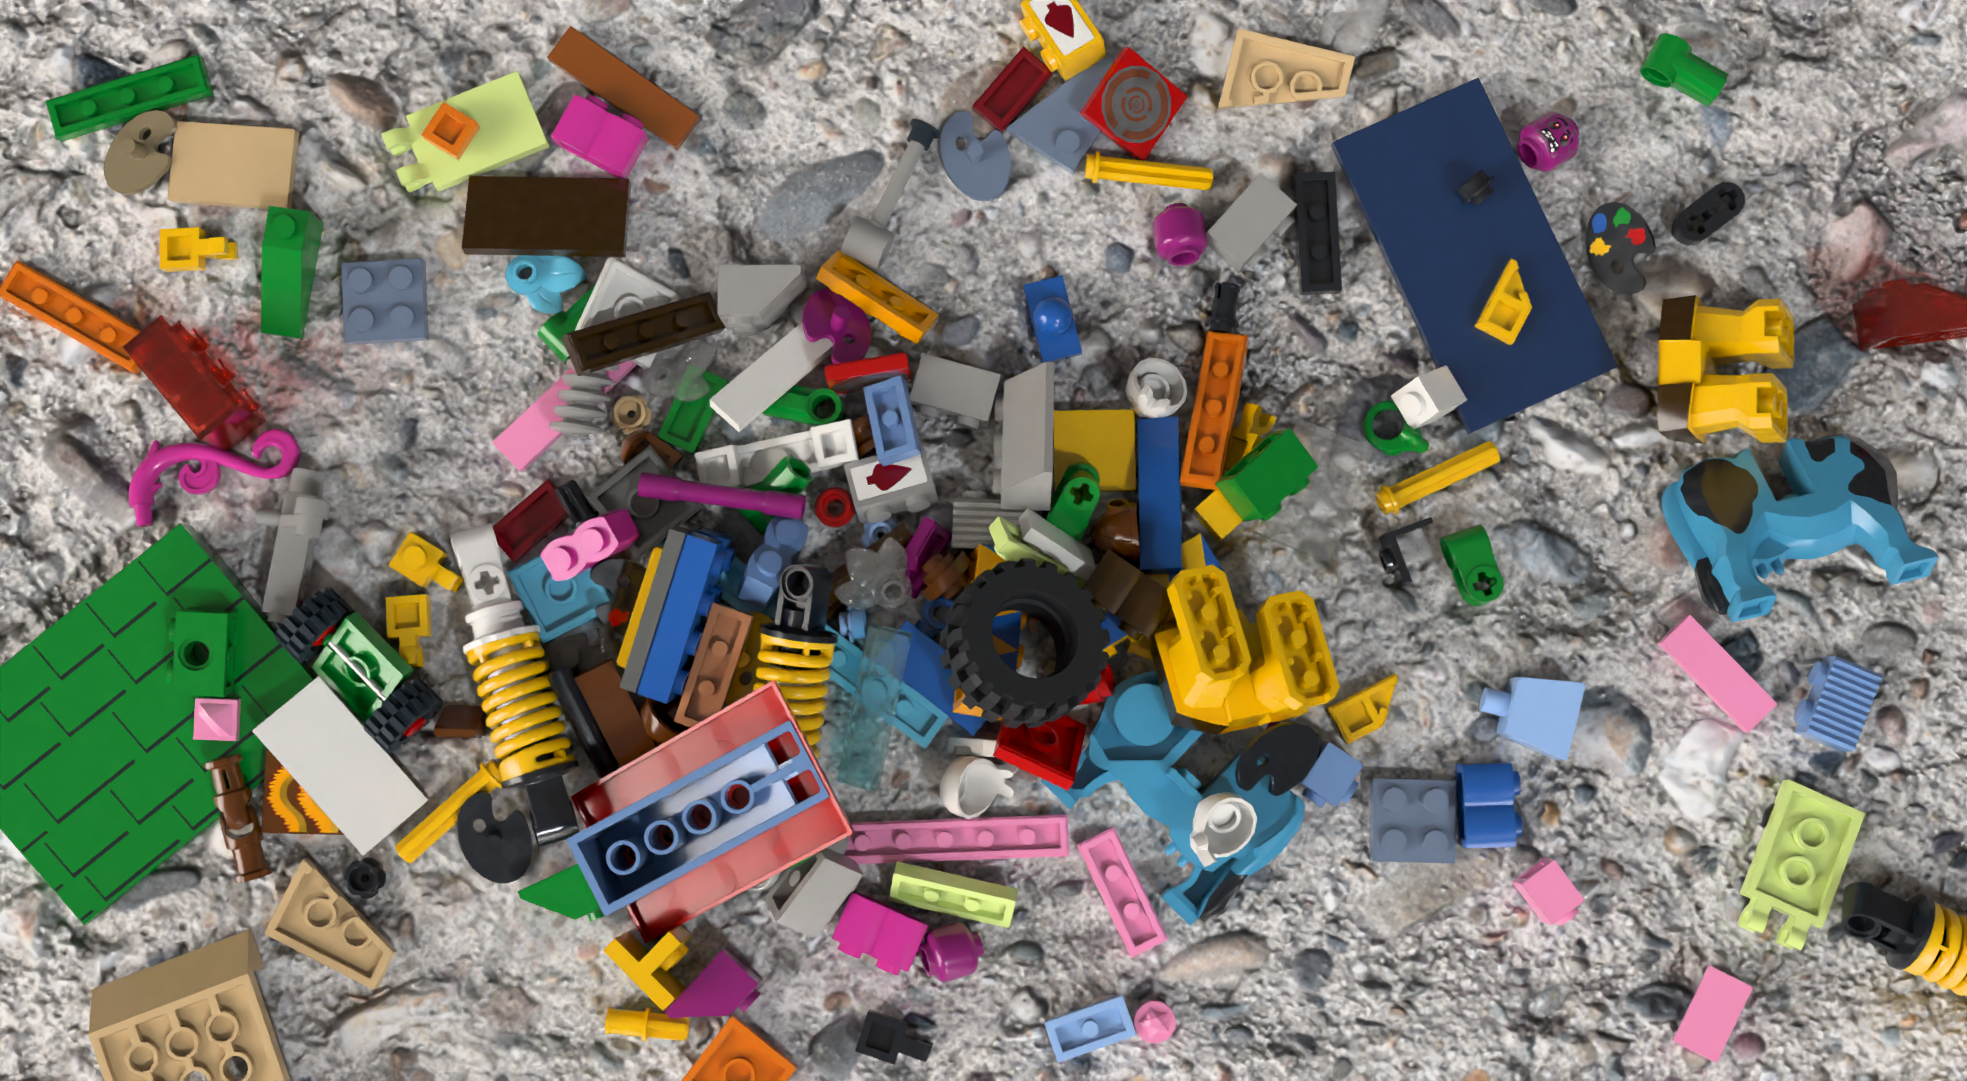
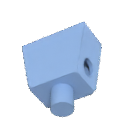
M1513 677L1508 681L1506 692L1485 687L1481 695L1479 710L1500 716L1497 726V734L1551 759L1568 760L1586 684L1571 681Z

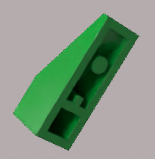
M269 206L262 242L261 333L303 340L324 225L321 220L309 211Z

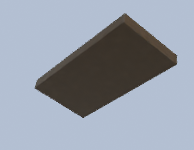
M469 176L462 250L467 255L626 257L631 196L630 179Z

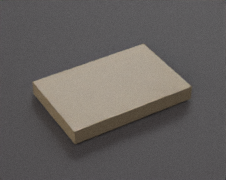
M177 121V130L174 134L168 200L173 203L260 209H269V206L292 209L299 132L296 129Z

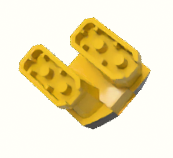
M1696 295L1663 299L1658 344L1659 433L1667 439L1677 442L1705 444L1706 434L1739 427L1761 443L1786 442L1788 434L1787 388L1773 373L1738 376L1717 375V365L1750 361L1771 369L1793 368L1794 318L1780 298L1758 299L1744 311L1707 307Z
M1208 565L1181 570L1171 580L1167 593L1178 627L1154 634L1149 643L1171 725L1199 732L1221 734L1298 717L1308 713V707L1326 704L1335 698L1340 684L1312 597L1301 590L1269 596L1257 609V623L1250 624L1242 609H1236L1226 573L1216 566Z

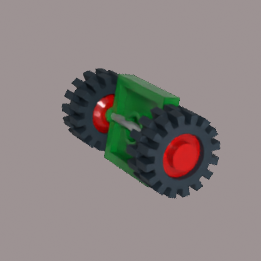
M331 587L324 588L322 592H316L311 599L307 598L303 601V605L300 608L296 607L292 611L293 614L290 617H286L282 622L284 625L280 626L276 631L275 639L297 662L303 663L305 660H311L314 655H319L311 668L366 723L364 730L388 754L392 753L393 750H398L402 744L408 743L412 736L415 737L420 732L419 730L425 727L442 707L443 700L420 677L405 683L414 669Z

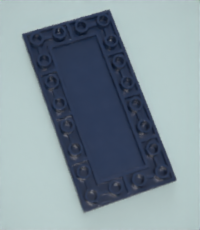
M1479 77L1340 138L1331 144L1436 369L1447 365L1467 398V401L1455 409L1468 435L1618 367ZM1482 169L1489 178L1491 176L1494 177V181L1490 184L1494 191L1480 204L1474 206L1471 201L1465 205L1461 203L1463 199L1456 190L1475 173ZM1512 258L1518 263V272L1524 290L1528 293L1532 309L1516 340L1512 345H1508L1474 326L1505 266Z

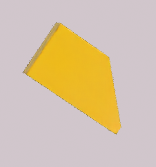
M1512 258L1505 266L1474 326L1508 345L1514 343L1532 309L1528 293L1524 290L1518 272V263Z
M1396 673L1327 707L1345 744H1350L1384 726L1393 691L1398 682Z

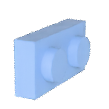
M1122 994L1044 1021L1058 1063L1137 1036Z

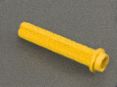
M1095 151V155L1087 154L1085 178L1092 179V183H1097V179L1207 191L1212 187L1213 169L1100 156V151Z
M1486 441L1390 487L1384 484L1380 486V491L1375 493L1377 504L1384 515L1392 513L1395 516L1399 514L1400 508L1497 464L1500 461L1499 451L1492 441Z
M491 759L488 763L481 762L479 764L481 769L396 844L395 849L398 855L406 862L413 863L457 823L462 804L469 796L479 791L491 793L497 787L502 789V778L499 771L500 764L494 759Z

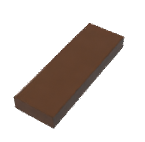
M613 658L575 675L574 680L620 768L658 746L645 733L641 722V712L630 691L619 688L622 675Z

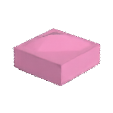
M195 698L193 739L239 740L241 699Z

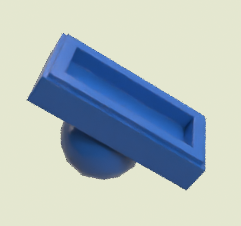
M1063 275L1023 285L1042 363L1055 362L1082 355Z

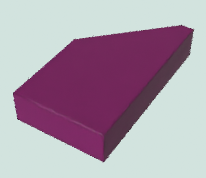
M924 516L904 550L902 592L913 599L919 596L920 590L925 584L921 580L925 574L921 566L936 551L943 555L952 539V533Z

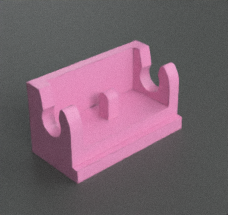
M1708 965L1672 1041L1717 1063L1753 987Z

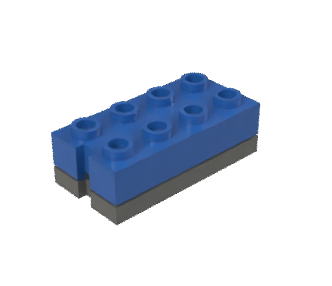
M688 521L680 524V526L669 528L619 688L634 693L637 692L639 695L665 704L678 695L683 694L712 604L714 602L720 603L723 588L718 587L722 572H729L735 557L736 549L730 548L733 541L732 536L706 527L702 528L703 526Z

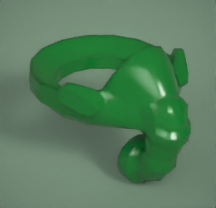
M1394 400L1375 404L1368 411L1364 419V434L1367 441L1375 448L1381 450L1384 455L1399 456L1401 452H1416L1420 454L1428 451L1429 443L1423 438L1420 427L1413 430V427L1408 425L1405 419L1404 428L1398 437L1392 440H1383L1375 435L1373 421L1380 412L1394 410L1401 414Z

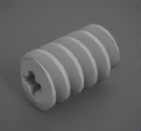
M567 359L566 365L576 372L571 359ZM614 365L578 376L577 373L563 375L562 381L572 389L560 390L558 392V397L566 402L567 405L554 407V413L562 418L563 421L550 422L549 428L586 440H591L588 438L589 434L602 433L603 429L596 425L593 419L607 416V413L597 407V404L599 402H610L611 397L601 391L602 387L615 386V381L606 376V371L619 370L620 366Z

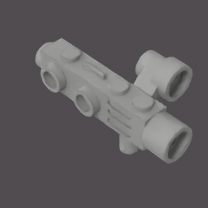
M293 468L289 490L285 491L282 510L259 508L257 512V524L278 527L262 606V612L268 614V622L283 624L282 622L286 617H290L293 614L292 611L296 607L300 608L303 605V601L308 598L309 587L307 585L312 571L314 549L319 543L323 520H328L331 503L322 499L326 478L325 473L304 468Z

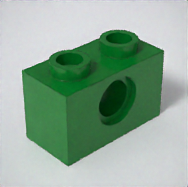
M190 608L176 611V618H172L169 624V640L174 643V659H170L167 665V682L172 684V695L225 697L234 693L238 611ZM197 641L203 642L209 649V658L206 663L197 661L193 655V646Z

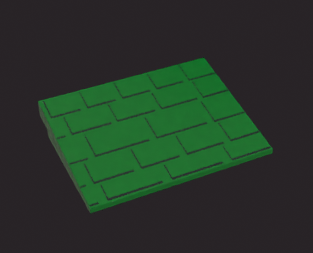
M178 524L0 666V830L83 925L92 922L220 818L221 811L215 806L213 801L216 791L211 772L205 769V762L241 753L243 760L239 763L245 785L251 787V791H254L264 782L266 750L269 749L252 730L317 678L305 662H297L275 639L278 629L275 624L267 621V614L262 612L260 605L225 561L217 558L196 530L186 524ZM190 608L238 611L234 693L225 697H216L241 699L240 735L237 741L194 740L195 698L212 696L172 695V684L167 682V665L170 659H174V643L169 640V624L172 618H176V611ZM197 641L193 646L195 659L201 663H206L209 658V649L203 642Z

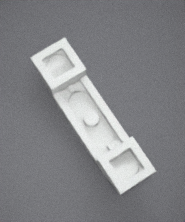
M851 419L811 427L810 431L746 445H729L695 453L700 482L738 488L753 486L760 481L762 482L770 471L784 457L790 454L802 460L811 469L810 473L859 460Z

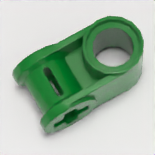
M1084 461L1074 462L1069 465L1054 495L1051 497L1050 511L1044 510L1041 516L1078 542L1081 541L1100 498V477L1096 467Z
M1478 524L1441 537V551L1446 564L1452 572L1462 600L1468 605L1478 607L1484 606L1498 598L1502 593L1504 583L1493 555L1490 539L1484 527ZM1477 581H1486L1488 589L1485 591H1475L1473 584Z

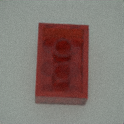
M160 315L126 343L123 348L200 441L226 451H231L267 421L258 411L262 404L247 388L241 390L232 380L237 374L222 358L216 360L207 350L212 345L201 331L196 327L190 329L180 319L174 322Z

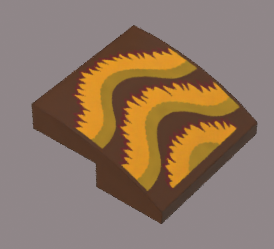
M266 750L261 833L344 835L269 750Z

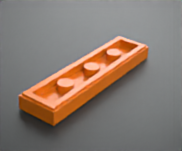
M16 260L0 286L1 298L137 375L159 341Z
M1212 331L1207 333L1180 476L1181 486L1219 490L1215 482L1225 474L1249 344L1248 335Z

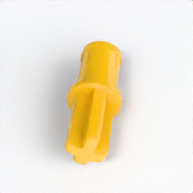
M609 1007L605 1020V1034L639 1036L642 1038V1041L646 1042L648 1038L685 1041L690 1031L689 1017L670 1018L665 1013L652 1012V1008L648 1007L645 1011Z

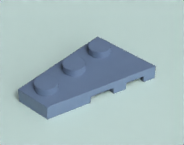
M1106 52L1104 59L1069 79L1009 125L1006 132L1073 175L1101 134L1097 127L1079 113L1116 58Z

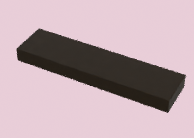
M709 291L567 333L562 338V341L577 375L581 376L721 333L726 327L717 314V306Z

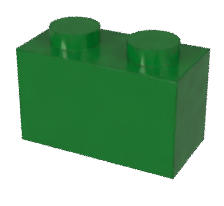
M1286 428L1269 433L1215 482V485L1243 522L1261 519L1264 522L1275 516L1282 509L1283 506L1280 504L1282 500L1288 495L1293 496L1299 493L1310 483L1307 477L1319 466L1291 428Z

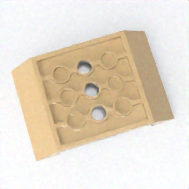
M252 929L92 989L88 1034L104 1081H189L194 1071L203 1073L208 1081H291L254 972L265 967ZM233 1056L242 1057L248 1065L247 1075L244 1079L233 1077L229 1071V1062Z

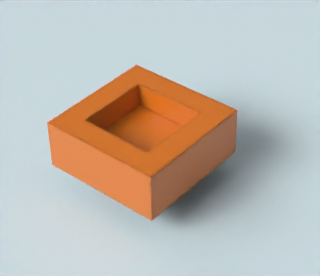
M443 102L421 136L425 141L459 161L481 127L478 122Z

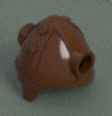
M1123 499L1110 500L1106 503L1107 511L1098 518L1090 530L1091 540L1104 555L1110 550L1135 568L1140 569L1139 503H1129Z

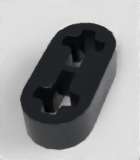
M1722 182L1714 186L1674 218L1672 233L1675 239L1681 244L1692 246L1708 238L1743 209L1745 195L1742 189L1731 182ZM1728 195L1732 200L1728 207H1723L1715 213L1711 206L1717 203L1720 197ZM1702 215L1706 221L1698 226L1697 231L1687 232L1685 226L1689 223L1688 220L1693 221Z

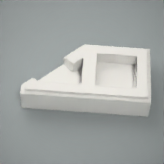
M949 737L948 751H950V754L994 757L993 753L997 740Z

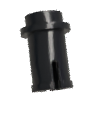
M1230 282L1215 283L1212 315L1207 318V324L1210 325L1209 331L1233 334L1234 329L1239 327V322L1235 319L1241 287Z

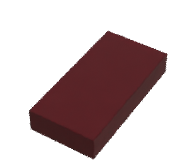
M1023 46L972 105V110L1003 135L1007 127L1018 118L1054 76V71L1051 72L1045 63Z
M549 478L493 526L497 544L514 563H517L569 518V515L555 494L557 486Z

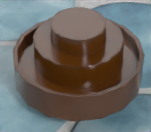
M963 549L955 554L949 550L944 555L936 551L921 566V569L925 572L921 580L925 584L921 588L920 593L929 602L934 601L941 594L948 600L970 578L965 570L973 559Z

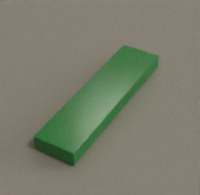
M197 54L46 100L55 137L63 142L131 121L136 116L148 111H164L213 96L214 92L204 58Z

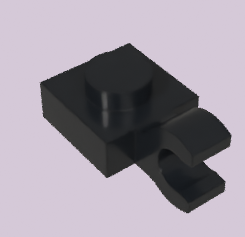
M869 1009L855 1051L894 1065L899 1053L926 1062L929 1058L933 1042L905 1035L909 1022Z

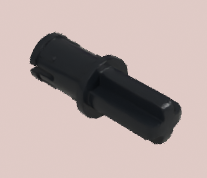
M569 480L555 490L557 498L574 523L570 526L572 530L577 529L585 521L599 515L597 510L594 511L575 480Z

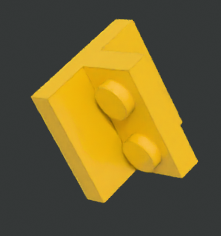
M682 925L670 930L650 951L629 931L614 938L603 950L662 1011L670 1006L686 989L668 971L690 950L685 943L692 935Z

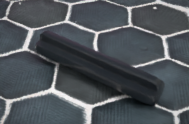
M563 665L549 672L548 681L597 777L602 779L616 771L619 765L575 682L570 667Z

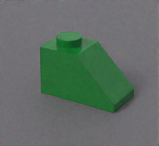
M578 864L517 891L520 899L575 920L587 915L589 921L592 922L604 916Z

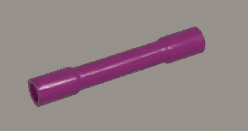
M646 472L641 473L638 484L639 497L667 501L682 500L732 507L801 520L804 517L806 495L723 486Z

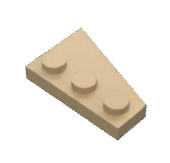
M1238 28L1217 109L1344 98L1355 56Z

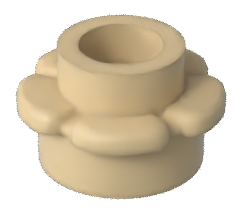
M635 394L632 396H622L614 403L612 413L613 424L618 429H624L625 433L630 434L634 431L642 430L643 426H647L650 423L652 412L651 409L647 408V401L642 396ZM629 411H635L633 418L628 417Z

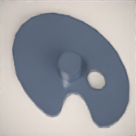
M961 111L951 116L945 123L940 138L941 159L949 179L957 189L973 200L991 201L1003 194L1009 184L1011 172L1010 151L1005 138L1000 131L993 130L986 139L979 141L973 132V117L970 112ZM963 138L966 140V149L958 150L955 143L957 139Z

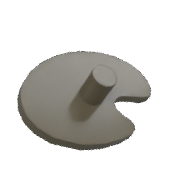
M148 111L136 116L119 131L108 149L104 164L105 180L112 190L122 195H134L149 189L167 172L172 164V157L159 153L157 148L162 140L177 130V121L174 117L163 111ZM151 129L148 139L143 140L144 132Z

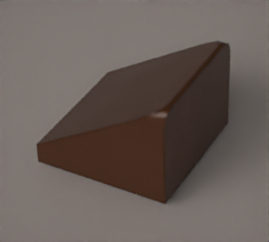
M448 705L443 709L434 727V735L436 737L482 738V736H485L486 713L482 710L481 706Z

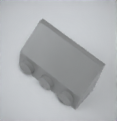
M1044 362L1004 381V397H995V421H1003V433H994V457H1002V469H993V494H1001V509L1026 510L1029 508L1030 510L1050 511L1053 475L1054 362Z

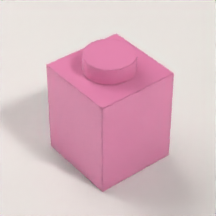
M1544 857L1512 881L1541 922L1549 925L1557 923L1560 926L1567 923L1578 914L1579 910L1576 907L1585 901L1555 859Z

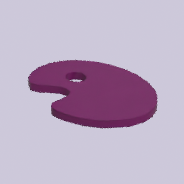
M830 289L818 290L810 296L804 307L802 317L806 339L812 343L824 338L830 339L833 343L831 359L834 364L863 359L869 350L871 342V328L864 311ZM843 338H851L853 344H847Z

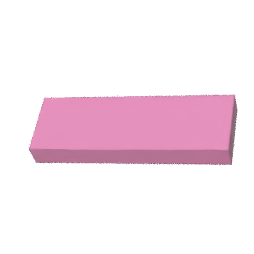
M1686 615L1657 643L1743 732H1750L1777 705L1772 697L1691 615Z
M1111 827L1076 844L1130 957L1132 958L1167 941L1168 937L1115 828Z

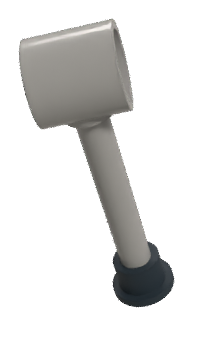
M912 119L910 122L912 129L907 137L909 144L871 220L857 216L851 224L842 244L841 253L877 270L884 263L895 237V233L887 230L885 226L923 150L927 151L933 139H938L940 136L938 129L919 119Z

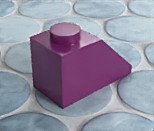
M726 946L672 1003L665 1013L670 1018L730 1016L738 1007L745 1012L761 995L756 987L763 979Z

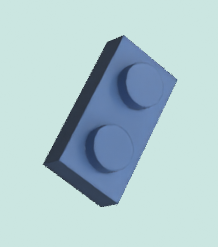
M899 375L864 387L863 390L878 461L883 466H887L922 454L906 380Z

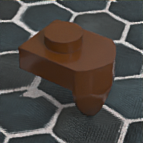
M637 430L624 437L621 444L620 455L625 465L650 445L672 472L684 458L648 430Z

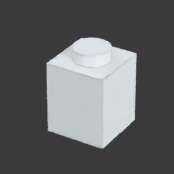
M1447 365L1416 377L1391 395L1407 424L1413 427V430L1441 419L1467 401Z

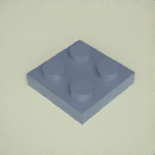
M422 258L341 263L344 343L348 345L429 340L426 262Z
M1370 778V861L1455 864L1456 780Z

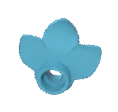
M520 255L508 264L505 277L510 288L518 294L526 295L535 310L547 314H556L563 309L560 293L577 287L587 278V274L577 262L566 256ZM522 269H532L530 278L525 280L519 278V272Z

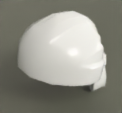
M1148 358L1140 361L1131 371L1125 392L1137 415L1154 419L1165 418L1174 414L1186 400L1187 387L1186 381L1177 367L1165 359Z
M976 756L956 758L944 771L940 781L942 803L951 813L967 819L975 818L989 807L997 793L1011 798L1020 791L1015 783L1006 779L1016 774L1018 768L1011 764H994L990 760Z
M1230 792L1210 795L1198 803L1195 817L1193 818V831L1190 834V847L1197 854L1204 867L1217 862L1216 858L1228 857L1238 852L1249 842L1255 833L1257 816L1253 806L1240 795Z

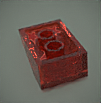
M1907 278L1882 283V288L1866 291L1864 299L1852 304L1860 352L1967 338V297L1928 283L1909 285Z

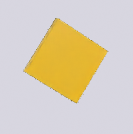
M1133 409L1054 411V493L1067 467L1074 462L1080 461L1088 462L1098 470L1100 492L1136 491L1135 422Z

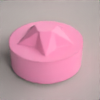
M1148 1000L1138 1006L1133 1016L1134 1028L1139 1037L1146 1042L1155 1044L1164 1042L1174 1032L1176 1024L1174 1013L1162 1001Z

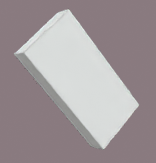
M1027 508L1019 517L1023 540L1082 579L1088 580L1096 568L1091 550Z

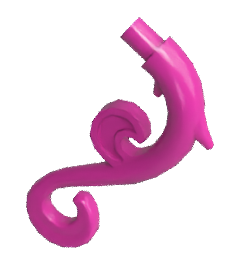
M282 429L264 431L253 444L252 455L257 459H261L262 453L268 447H278L282 453V461L271 468L256 465L215 445L200 442H182L160 449L159 441H153L144 461L140 463L134 472L129 486V507L134 508L137 527L154 525L151 506L155 505V492L162 487L161 482H156L161 474L170 466L186 460L201 462L202 468L198 473L193 471L192 466L184 465L178 477L180 486L190 494L204 495L210 493L218 486L221 480L220 465L263 479H280L289 476L293 468H296L300 462L301 450L298 441L292 434Z

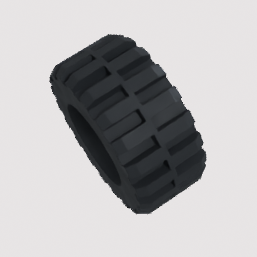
M1021 558L1015 565L1010 560L998 563L992 570L987 569L977 576L956 598V602L946 614L944 621L947 626L941 631L940 645L947 647V650L940 657L943 668H951L953 673L948 682L953 691L960 688L964 692L966 697L962 702L970 710L977 705L983 710L981 717L992 723L999 717L1003 718L1004 727L1018 728L1023 723H1025L1027 728L1040 727L1047 721L1052 723L1088 697L1087 694L1093 691L1102 679L1100 672L1107 667L1109 654L1102 651V649L1110 644V635L1107 629L1102 630L1101 623L1106 620L1102 607L1095 609L1091 602L1095 595L1088 587L1082 590L1076 584L1077 576L1070 571H1067L1064 575L1058 573V566L1056 564L1045 561L1037 567L1034 559ZM1009 610L1024 612L1039 620L1046 627L1056 649V664L1051 675L1046 678L1027 677L1015 672L1004 663L996 651L992 638L993 619L998 613Z

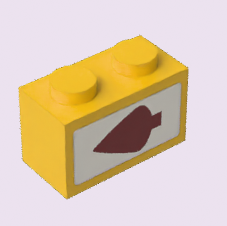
M1023 0L1020 2L1024 16L1020 20L1023 31L1031 42L1036 39L1043 48L1040 54L1051 72L1058 70L1065 82L1106 57L1103 37L1077 0Z

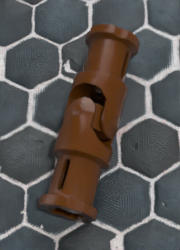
M241 753L224 756L204 763L205 769L211 772L216 795L213 796L215 806L221 811L219 822L226 849L232 851L238 874L234 876L235 883L255 880L273 873L272 866L266 864L261 846L264 836L261 833L257 811L252 804L248 805L252 791L251 787L246 786L239 763L243 760ZM253 823L254 827L252 831L245 834H233L229 831V829L240 830L245 825Z

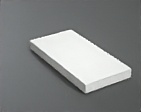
M320 676L252 730L363 856L428 801V798L390 755L364 730V726Z

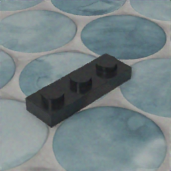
M1335 171L1295 173L1293 176L1294 202L1297 204L1295 208L1299 295L1340 294L1342 291Z

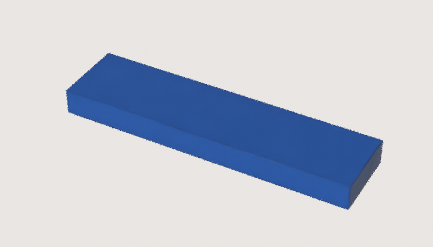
M1179 417L1138 419L1140 571L1145 575L1179 573L1183 570Z

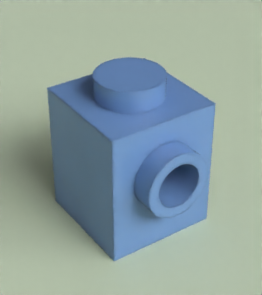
M1322 742L1315 764L1307 776L1299 783V785L1305 788L1301 795L1320 808H1323L1325 803L1336 807L1340 801L1346 804L1359 785L1354 779L1364 765L1332 743Z

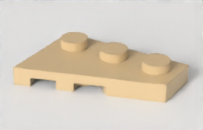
M309 858L302 859L264 932L265 935L373 990L379 988L397 953L393 945Z

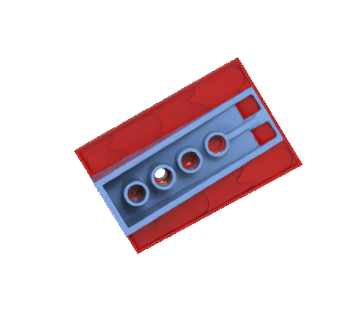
M773 680L570 796L586 829L567 838L566 841L604 916L627 907L644 942L647 943L855 833L812 751L805 734L799 726L786 697L782 693L777 681ZM670 828L673 831L674 839L670 837Z

